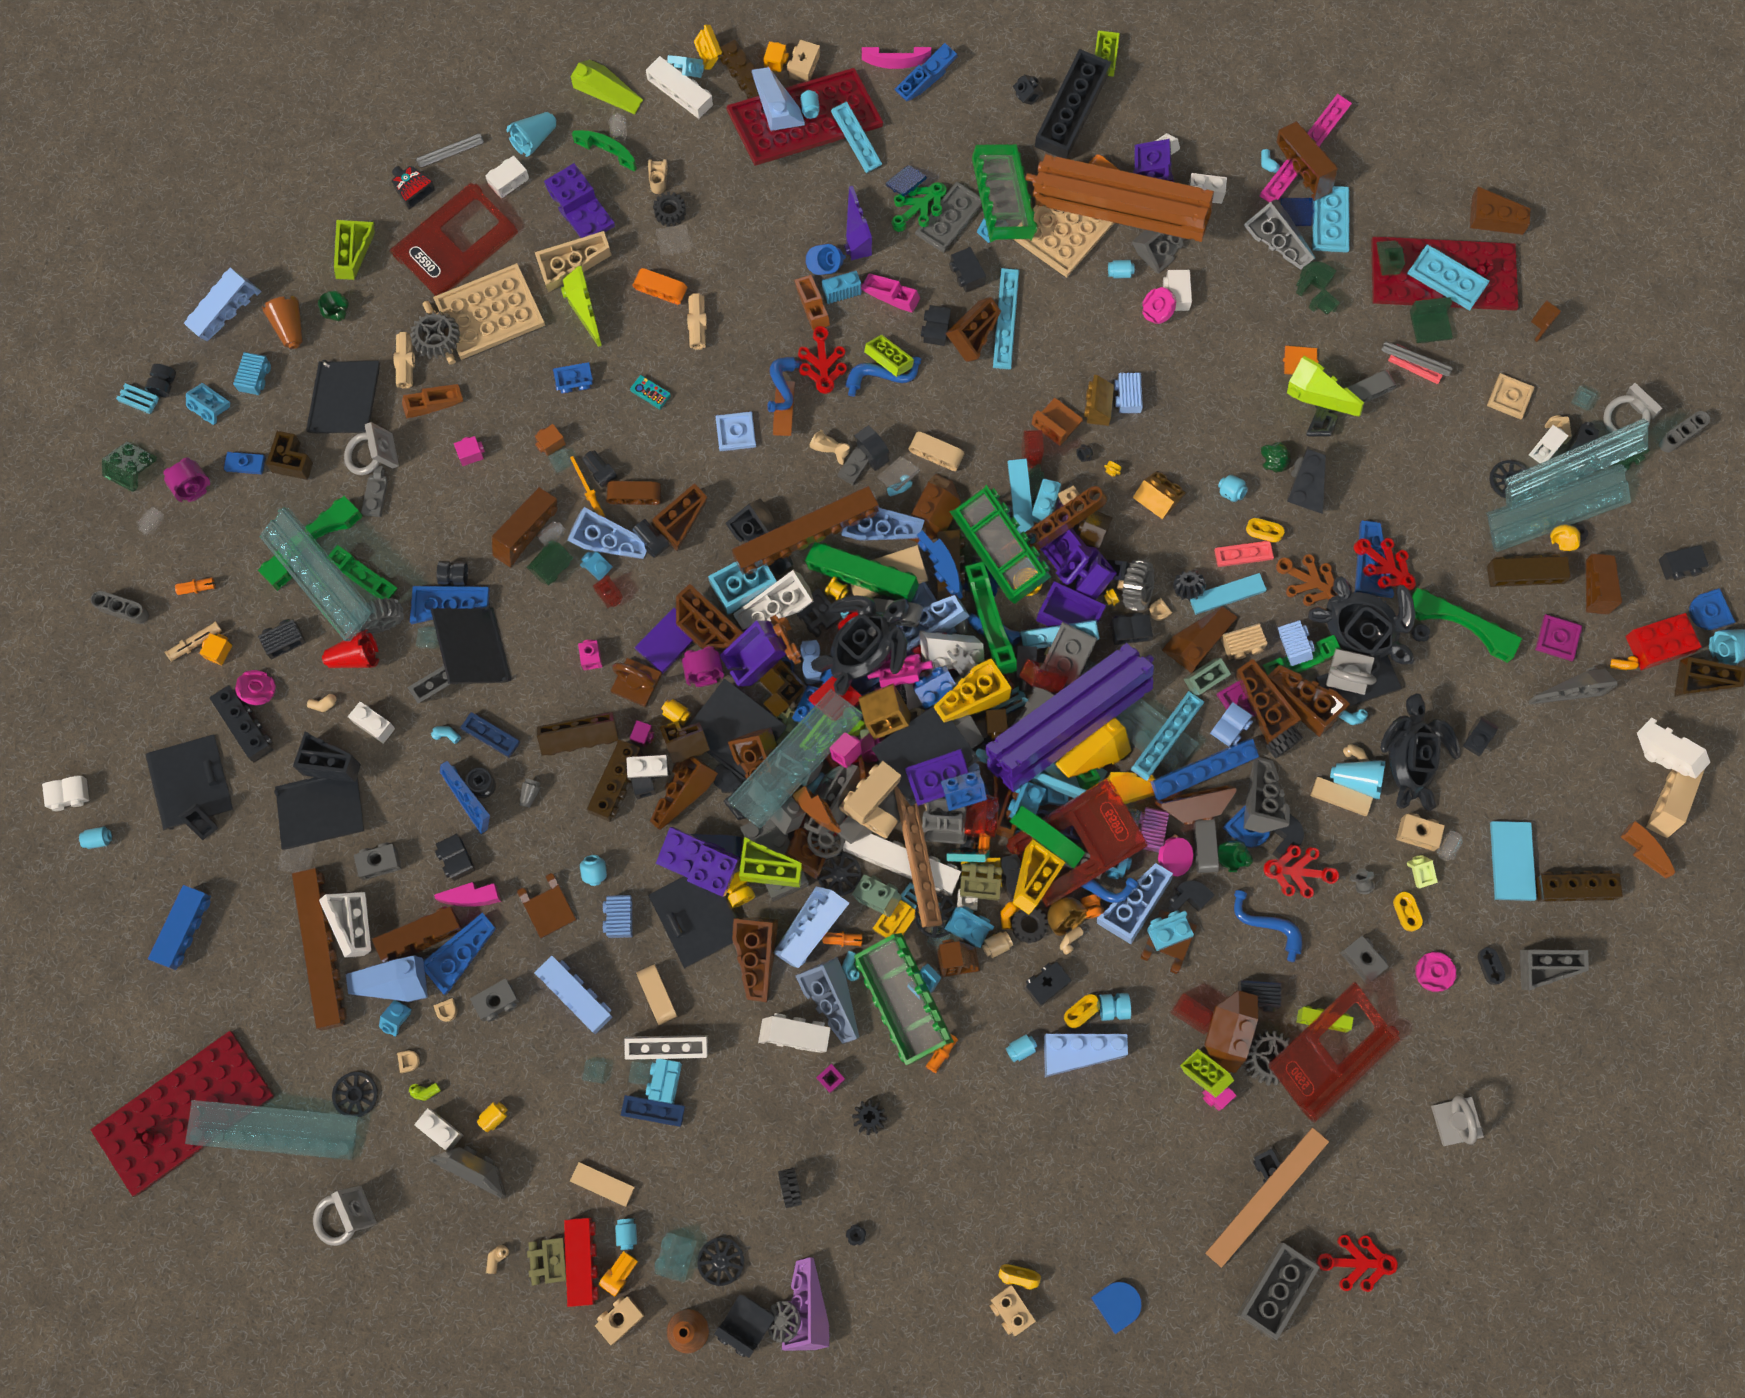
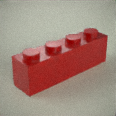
M592 1218L564 1220L567 1307L595 1305V1300L599 1298L598 1287H594V1278L598 1277L597 1265H594L593 1257L597 1256L596 1244H593L592 1235H596V1224L592 1222Z

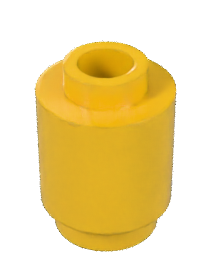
M674 699L671 701L667 700L661 708L663 710L662 715L673 722L678 721L682 726L691 715L688 708Z
M492 1102L479 1115L478 1125L487 1133L490 1130H494L507 1117L505 1113L507 1108L501 1102L497 1104Z

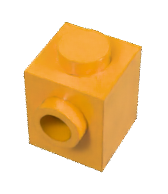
M769 41L764 56V68L769 67L773 71H782L784 63L787 64L789 53H786V45Z
M210 633L208 638L204 639L199 654L205 659L222 666L232 645L228 642L226 636L222 634H217L216 636Z

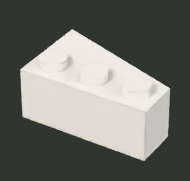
M919 631L922 662L932 660L933 669H926L930 674L935 668L940 666H947L948 670L954 668L952 663L956 660H953L947 651L950 650L952 654H957L958 649L955 646L957 644L962 647L963 655L968 653L975 663L984 662L983 643L975 636Z
M1651 718L1637 732L1645 758L1650 762H1656L1667 769L1676 770L1684 776L1688 775L1696 779L1710 763L1706 749L1685 737L1682 739L1672 734V729L1668 727L1663 729L1656 724L1657 720Z
M365 892L324 895L319 901L344 957L365 956L371 951Z
M775 1013L774 1016L762 1019L758 1043L764 1044L768 1042L777 1044V1046H789L795 1049L823 1053L827 1052L830 1027H825L823 1022L813 1021L810 1024L805 1023L806 1019L794 1017L793 1020L786 1019V1015Z

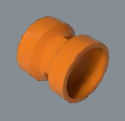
M1095 894L1081 899V903L1088 910V912H1085L1087 915L1086 919L1098 917L1105 912L1104 908L1100 905L1101 898Z

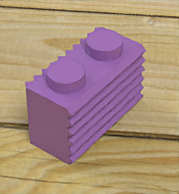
M1148 807L1144 809V812H1140L1138 823L1141 824L1140 831L1137 830L1135 835V842H1138L1137 848L1159 853L1161 846L1164 844L1169 813Z

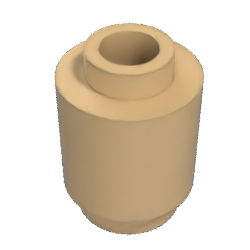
M1005 931L985 939L982 948L987 956L990 955L994 958L1010 950L1009 947L1013 946V943Z

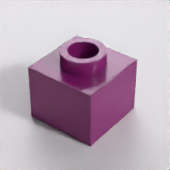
M636 721L630 736L631 742L647 747V744L653 741L655 734L652 726Z
M832 1064L816 1077L829 1094L845 1081V1078ZM829 1076H833L835 1078V1081L833 1083L827 1082V1078Z

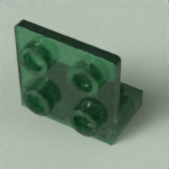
M1451 297L1414 302L1409 312L1416 343L1452 339L1453 335L1447 314L1452 305Z
M125 442L102 458V476L134 492L138 488V474L156 462L157 457L129 442Z

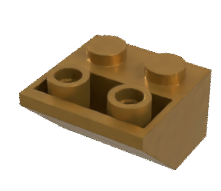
M1094 375L1093 381H1089L1084 417H1087L1088 424L1109 426L1114 385L1099 375Z
M1154 472L1142 482L1133 498L1161 519H1164L1185 495V492L1178 484L1167 480L1164 474Z
M894 683L859 697L865 725L874 740L909 726L912 714Z

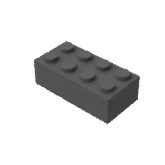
M768 816L740 827L744 837L772 851L785 855L790 843L787 834L784 835ZM802 870L800 887L765 884L772 902L808 887V881Z
M1278 1243L1236 1315L1270 1339L1278 1340L1320 1267L1285 1243Z

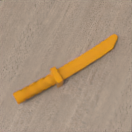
M570 457L587 491L585 493L587 501H590L596 514L605 518L596 499L597 496L594 489L590 491L574 457Z

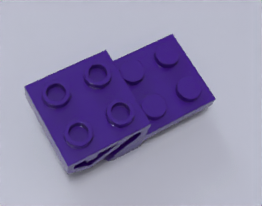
M1170 138L1136 144L1135 170H1133V173L1174 182L1171 173Z
M575 163L544 181L552 199L560 204V207H558L560 213L571 224L580 238L602 231L605 233L615 227V223L599 203L593 188Z
M1072 528L1041 548L1058 570L1056 574L1061 581L1068 585L1075 579V591L1096 600L1117 574L1098 549L1086 546Z
M670 827L656 864L687 877V881L724 897L727 894L740 858L733 853L726 852L723 847L710 841L706 842L677 828Z

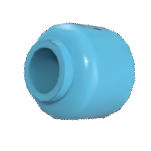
M1235 475L1223 477L1218 485L1220 495L1232 502L1242 500L1248 490L1246 482Z
M589 855L580 863L581 878L585 883L596 886L606 879V864L604 859L598 855Z

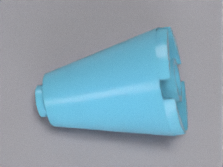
M544 112L511 123L507 126V133L510 131L511 135L509 138L511 144L520 154L524 152L525 156L528 157L556 128V118L553 114Z
M1745 629L1720 630L1715 632L1714 636L1710 638V653L1712 657L1716 655L1718 663L1735 666L1745 659Z
M1386 761L1336 763V767L1332 766L1330 778H1334V783L1372 798L1380 799Z

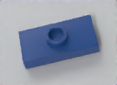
M227 452L224 470L226 472L262 474L265 456Z

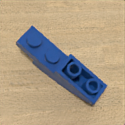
M944 43L922 66L918 65L895 88V91L907 102L917 97L946 73L945 69L958 57L957 53Z
M922 530L917 534L919 539L918 545L924 552L927 550L931 554L929 558L935 564L934 568L936 570L934 575L941 583L944 581L948 585L946 589L952 596L956 594L961 599L963 597L961 579L951 554L940 539L933 543Z

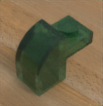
M1323 262L1308 263L1301 271V278L1296 284L1298 286L1296 294L1302 297L1311 284L1324 291L1333 280L1337 270Z

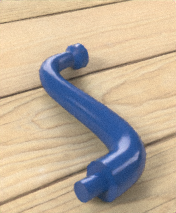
M783 357L776 359L770 365V376L783 396L784 402L775 403L774 401H769V412L787 410L792 406L793 395L782 372H793L794 368H800L801 361H795L793 357Z
M912 357L914 362L908 374H901L898 377L886 368L876 364L862 363L855 366L850 371L846 381V387L849 388L848 395L855 396L856 389H860L862 378L866 375L880 377L897 383L912 381L918 373L921 358Z
M1071 872L1063 875L1051 888L1053 894L1050 901L1053 902L1060 897L1065 898L1072 887L1080 886L1105 901L1119 903L1127 899L1132 890L1136 889L1139 884L1134 879L1128 878L1126 887L1122 892L1112 893L1089 876L1079 872Z
M1236 890L1234 894L1236 897L1234 903L1236 917L1247 925L1283 932L1287 936L1285 948L1289 952L1287 961L1295 962L1296 955L1301 954L1302 935L1299 928L1294 923L1285 919L1251 916L1244 913L1242 903L1246 899L1247 893Z

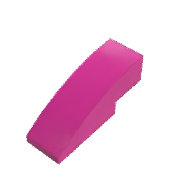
M868 274L861 286V289L869 295L913 313L920 300L917 290L901 286L899 281L873 274Z
M472 882L434 895L435 899L439 902L463 907L484 906L501 902L498 888L494 883L477 889L476 885Z

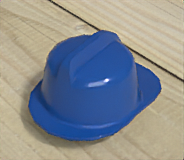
M833 244L818 245L812 247L807 252L806 265L815 275L830 274L836 272L843 265L846 255H843L842 251Z

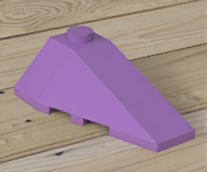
M809 1257L796 1261L791 1284L794 1294L790 1303L794 1304L799 1311L800 1328L797 1335L791 1341L782 1343V1350L784 1351L817 1350L829 1347V1322L814 1258ZM794 1317V1318L792 1319V1322H794L795 1324H796V1317ZM791 1326L789 1329L793 1332L794 1327Z

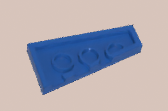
M1362 520L1360 522L1359 539L1369 540L1371 548L1385 558L1384 550L1381 547V542L1384 540L1381 523ZM1367 554L1357 555L1355 592L1392 598L1394 592L1391 587L1382 589L1378 585V580L1383 576H1388L1391 579L1390 574L1366 576L1363 572L1365 566L1368 564H1373L1376 567L1381 565Z
M413 586L410 623L416 624L433 620L432 608L483 609L489 606L490 589L489 587Z
M448 761L440 765V774L480 834L488 830L490 815L470 791L466 783L460 778L456 768L451 766Z
M483 913L423 961L425 972L445 996L496 930Z

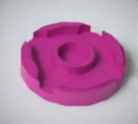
M1164 287L1151 290L1146 295L1142 304L1144 317L1154 324L1166 322L1173 315L1176 308V298L1172 291Z
M251 670L244 672L243 675L238 677L235 690L237 696L242 701L252 705H262L273 698L276 685L272 677L267 676V673Z
M1169 838L1159 850L1158 861L1160 866L1172 872L1173 876L1178 877L1189 870L1193 861V850L1190 843L1184 838Z
M1431 952L1418 960L1416 977L1423 988L1431 992H1441L1454 984L1456 967L1447 955L1440 952Z

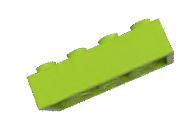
M1098 31L1095 55L1111 62L1108 76L1114 77L1120 33Z
M883 335L866 343L864 352L896 377L913 367L914 359Z
M1305 1006L1298 1010L1296 1023L1346 1033L1352 1030L1353 1017L1345 1013L1340 1015L1335 1011L1325 1012L1324 1009L1317 1008L1315 1010L1311 1006Z
M1199 1049L1180 1065L1187 1076L1215 1098L1234 1081L1228 1071Z

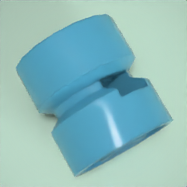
M1118 993L1115 997L1111 994L1099 995V1002L1101 1004L1100 1017L1102 1021L1114 1020L1115 1017L1119 1020L1131 1019V1003L1128 993Z

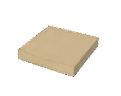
M1500 373L1487 406L1522 419L1534 386Z

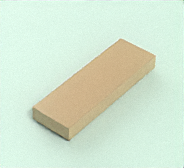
M1320 777L1316 778L1310 795L1363 816L1368 815L1373 799L1370 796Z
M578 1162L570 1180L574 1184L627 1207L635 1189L631 1185Z

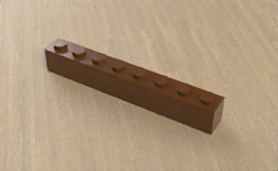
M869 486L733 548V557L742 575L746 573L752 574L761 566H769L776 559L786 558L792 552L798 549L803 550L815 541L820 542L832 533H840L843 528L849 525L851 527L857 525L864 518L874 517L879 511V505Z
M316 868L292 873L316 1029L323 1031L344 1026L347 1013L346 1009L342 1008L341 1000H344V994L338 984L341 976L339 969H336L335 961L338 960L336 950L332 947L334 934L329 929V921L319 901L327 894L323 892L322 886L325 884L324 875Z

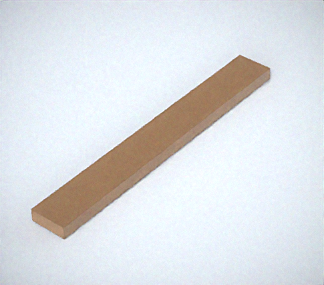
M896 786L894 791L922 927L942 925V919L917 803L910 806Z
M1312 1127L1205 1254L1222 1268L1329 1143V1140Z

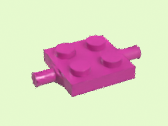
M919 654L906 656L901 670L897 674H893L890 671L891 659H888L878 670L867 676L868 679L879 677L881 687L892 683L895 686L905 683L912 684L919 681L922 670L933 669L932 660L921 662Z

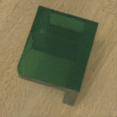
M1324 288L1312 299L1308 308L1313 312L1319 308L1328 315L1330 312L1334 313L1337 310L1340 302Z

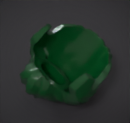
M328 291L322 294L318 300L322 316L338 322L345 320L346 311L349 307V302L345 296L337 291Z
M1275 442L1261 448V454L1266 459V462L1263 463L1265 470L1269 469L1278 473L1287 469L1291 455L1284 444Z
M1227 841L1218 847V861L1223 867H1227L1229 872L1236 873L1240 867H1250L1254 861L1244 842Z

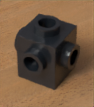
M1024 74L1013 85L1017 98L1025 104H1034L1044 94L1039 85L1040 82L1035 76Z

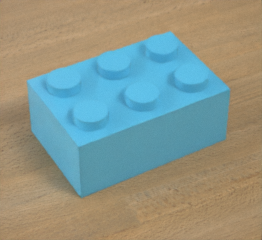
M736 562L708 576L712 589L728 615L748 604L777 582L768 566H761L752 574L746 573L742 575Z

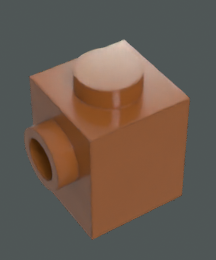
M553 424L539 430L537 435H535L537 441L535 446L540 453L544 452L547 456L566 445L563 436Z

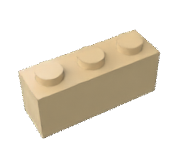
M884 761L879 766L877 764L874 765L869 772L870 776L866 780L863 778L856 786L858 789L854 793L850 792L844 799L843 810L861 825L900 782L901 775Z

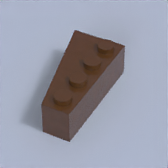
M1297 121L1279 129L1276 142L1287 160H1292L1293 169L1296 174L1300 173L1302 175L1305 188H1310L1313 192L1311 195L1312 199L1316 201L1332 193L1338 169L1336 164L1327 157L1326 153L1319 148L1315 140L1306 133V130Z
M539 487L492 535L493 556L511 568L548 519L557 512V498Z
M1251 659L1237 670L1236 677L1240 682L1267 744L1289 727L1295 726L1300 722L1301 718L1254 659Z
M444 906L433 914L423 916L414 922L375 937L372 941L381 961L386 963L413 956L457 934L462 930L455 911L451 907Z

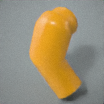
M1630 656L1628 661L1612 659L1610 668L1634 670L1639 665L1638 658Z
M1013 901L1008 902L1000 912L1002 930L1012 929L1011 916L1020 909L1013 904Z

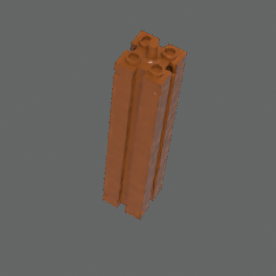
M1045 154L1043 161L1039 163L1038 175L1029 173L1026 175V180L1033 182V186H1035L1033 197H1035V203L1038 206H1046L1051 209L1190 240L1194 239L1199 242L1203 240L1206 226L1212 214L1214 194L1212 190H1203L1199 187L1070 159L1054 158Z

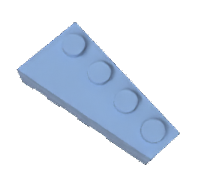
M229 268L228 271L224 272L218 283L211 288L208 295L200 301L193 313L189 314L184 324L198 337L208 341L225 325V320H230L237 315L236 310L240 306L249 304V298L254 294H260L262 291L247 278Z
M955 595L923 608L918 627L896 625L901 627L906 634V656L912 655L911 649L920 645L919 631L928 633L947 632L969 617L963 604Z
M1155 863L1137 880L1139 885L1136 889L1132 890L1127 899L1119 903H1112L1103 914L1097 917V924L1132 944L1170 884L1173 873Z
M816 886L773 953L789 965L799 968L805 963L808 955L849 905V902L830 889Z
M551 956L534 973L596 1034L612 1018L609 1014L612 1010L604 1002L600 1005L595 1000L598 996L590 988L586 991L581 986L584 982L576 974L572 976L568 972L570 968L563 960L558 962Z
M1046 1034L1044 1036L1045 1077L1116 1060L1128 1055L1127 1034Z

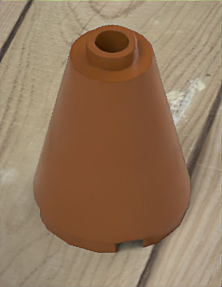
M283 296L266 302V307L262 306L263 312L283 345L289 349L299 348L303 341L298 298L290 296V299L285 300Z
M691 1309L677 1312L670 1319L667 1327L669 1343L674 1349L682 1353L698 1351L706 1343L709 1335L708 1323L704 1316ZM683 1328H685L688 1332L686 1337H684L682 1334Z

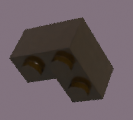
M282 431L276 432L266 465L272 473L308 480L313 462L307 454L298 453L301 443L295 434Z
M1098 511L1094 512L1082 520L1078 531H1081L1080 539L1086 546L1095 547L1099 551L1113 517Z
M781 659L759 679L772 693L763 704L776 717L785 711L807 688Z
M1006 709L986 710L985 716H971L984 739V742L978 746L995 741V738L1008 730Z
M678 721L660 727L673 763L683 762L689 757L699 756L710 750L700 722L682 729Z

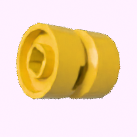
M740 871L734 874L727 893H730L728 899L733 908L739 907L755 898L752 888L746 885L748 882L740 881Z

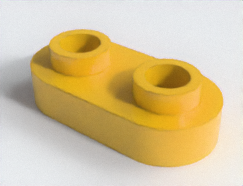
M1258 518L1250 519L1246 526V531L1250 536L1270 542H1279L1284 535V528L1281 525Z
M1399 893L1394 898L1393 904L1400 923L1405 930L1410 932L1416 931L1422 926L1423 920L1415 899L1410 893ZM1404 900L1406 902V906H1402L1400 904V901ZM1409 918L1414 921L1413 925L1408 923Z
M1093 994L1081 998L1065 1012L1064 1020L1070 1028H1077L1099 1011L1101 1004L1098 998Z
M1009 1264L1001 1265L998 1274L1004 1283L1021 1285L1030 1290L1037 1288L1041 1280L1039 1273Z

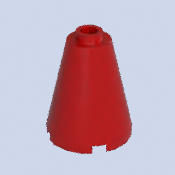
M368 630L360 631L326 649L322 655V661L329 668L376 667L379 663V658H375V652H379L376 640L371 633H366Z

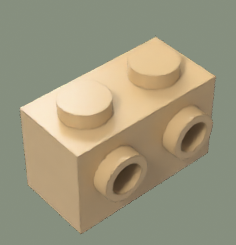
M1012 1285L990 1299L992 1302L990 1308L996 1317L998 1315L1004 1320L1002 1326L1008 1335L1012 1333L1013 1336H1017L1036 1322Z

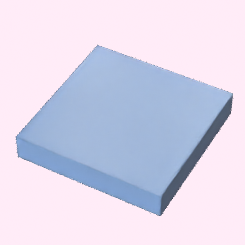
M752 412L716 416L720 451L756 447Z

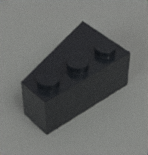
M1307 446L1287 497V502L1323 514L1326 460L1324 451Z
M306 731L293 767L303 776L356 782L361 766L351 754L324 742L320 738L312 736Z

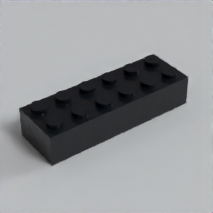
M1078 50L1037 133L1035 140L1036 148L1057 157L1068 159L1110 73V61L1084 50Z

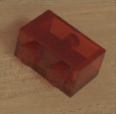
M1042 430L1023 432L1021 453L1022 459H1027L1028 468H1035L1041 465L1044 453Z
M1027 659L1019 675L1031 686L1054 693L1060 692L1068 679L1056 667Z
M986 794L987 800L967 806L965 834L973 837H995L999 798Z
M1185 993L1179 996L1170 1011L1172 1015L1203 1035L1208 1032L1213 1012Z

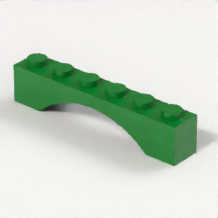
M345 496L335 500L328 510L321 512L313 523L306 525L299 535L291 538L290 542L284 548H280L270 560L265 561L258 571L278 591L292 579L297 560L311 543L328 533L350 529L363 516Z
M984 562L965 566L966 579L992 659L1002 675L1017 671V661L1002 625Z
M1416 588L1412 593L1416 619L1420 621L1443 619L1458 623L1478 636L1488 649L1490 655L1507 663L1514 658L1522 640L1515 632L1506 631L1496 623L1487 622L1481 616L1465 611L1461 606H1454L1448 603L1446 599L1430 594L1426 589Z

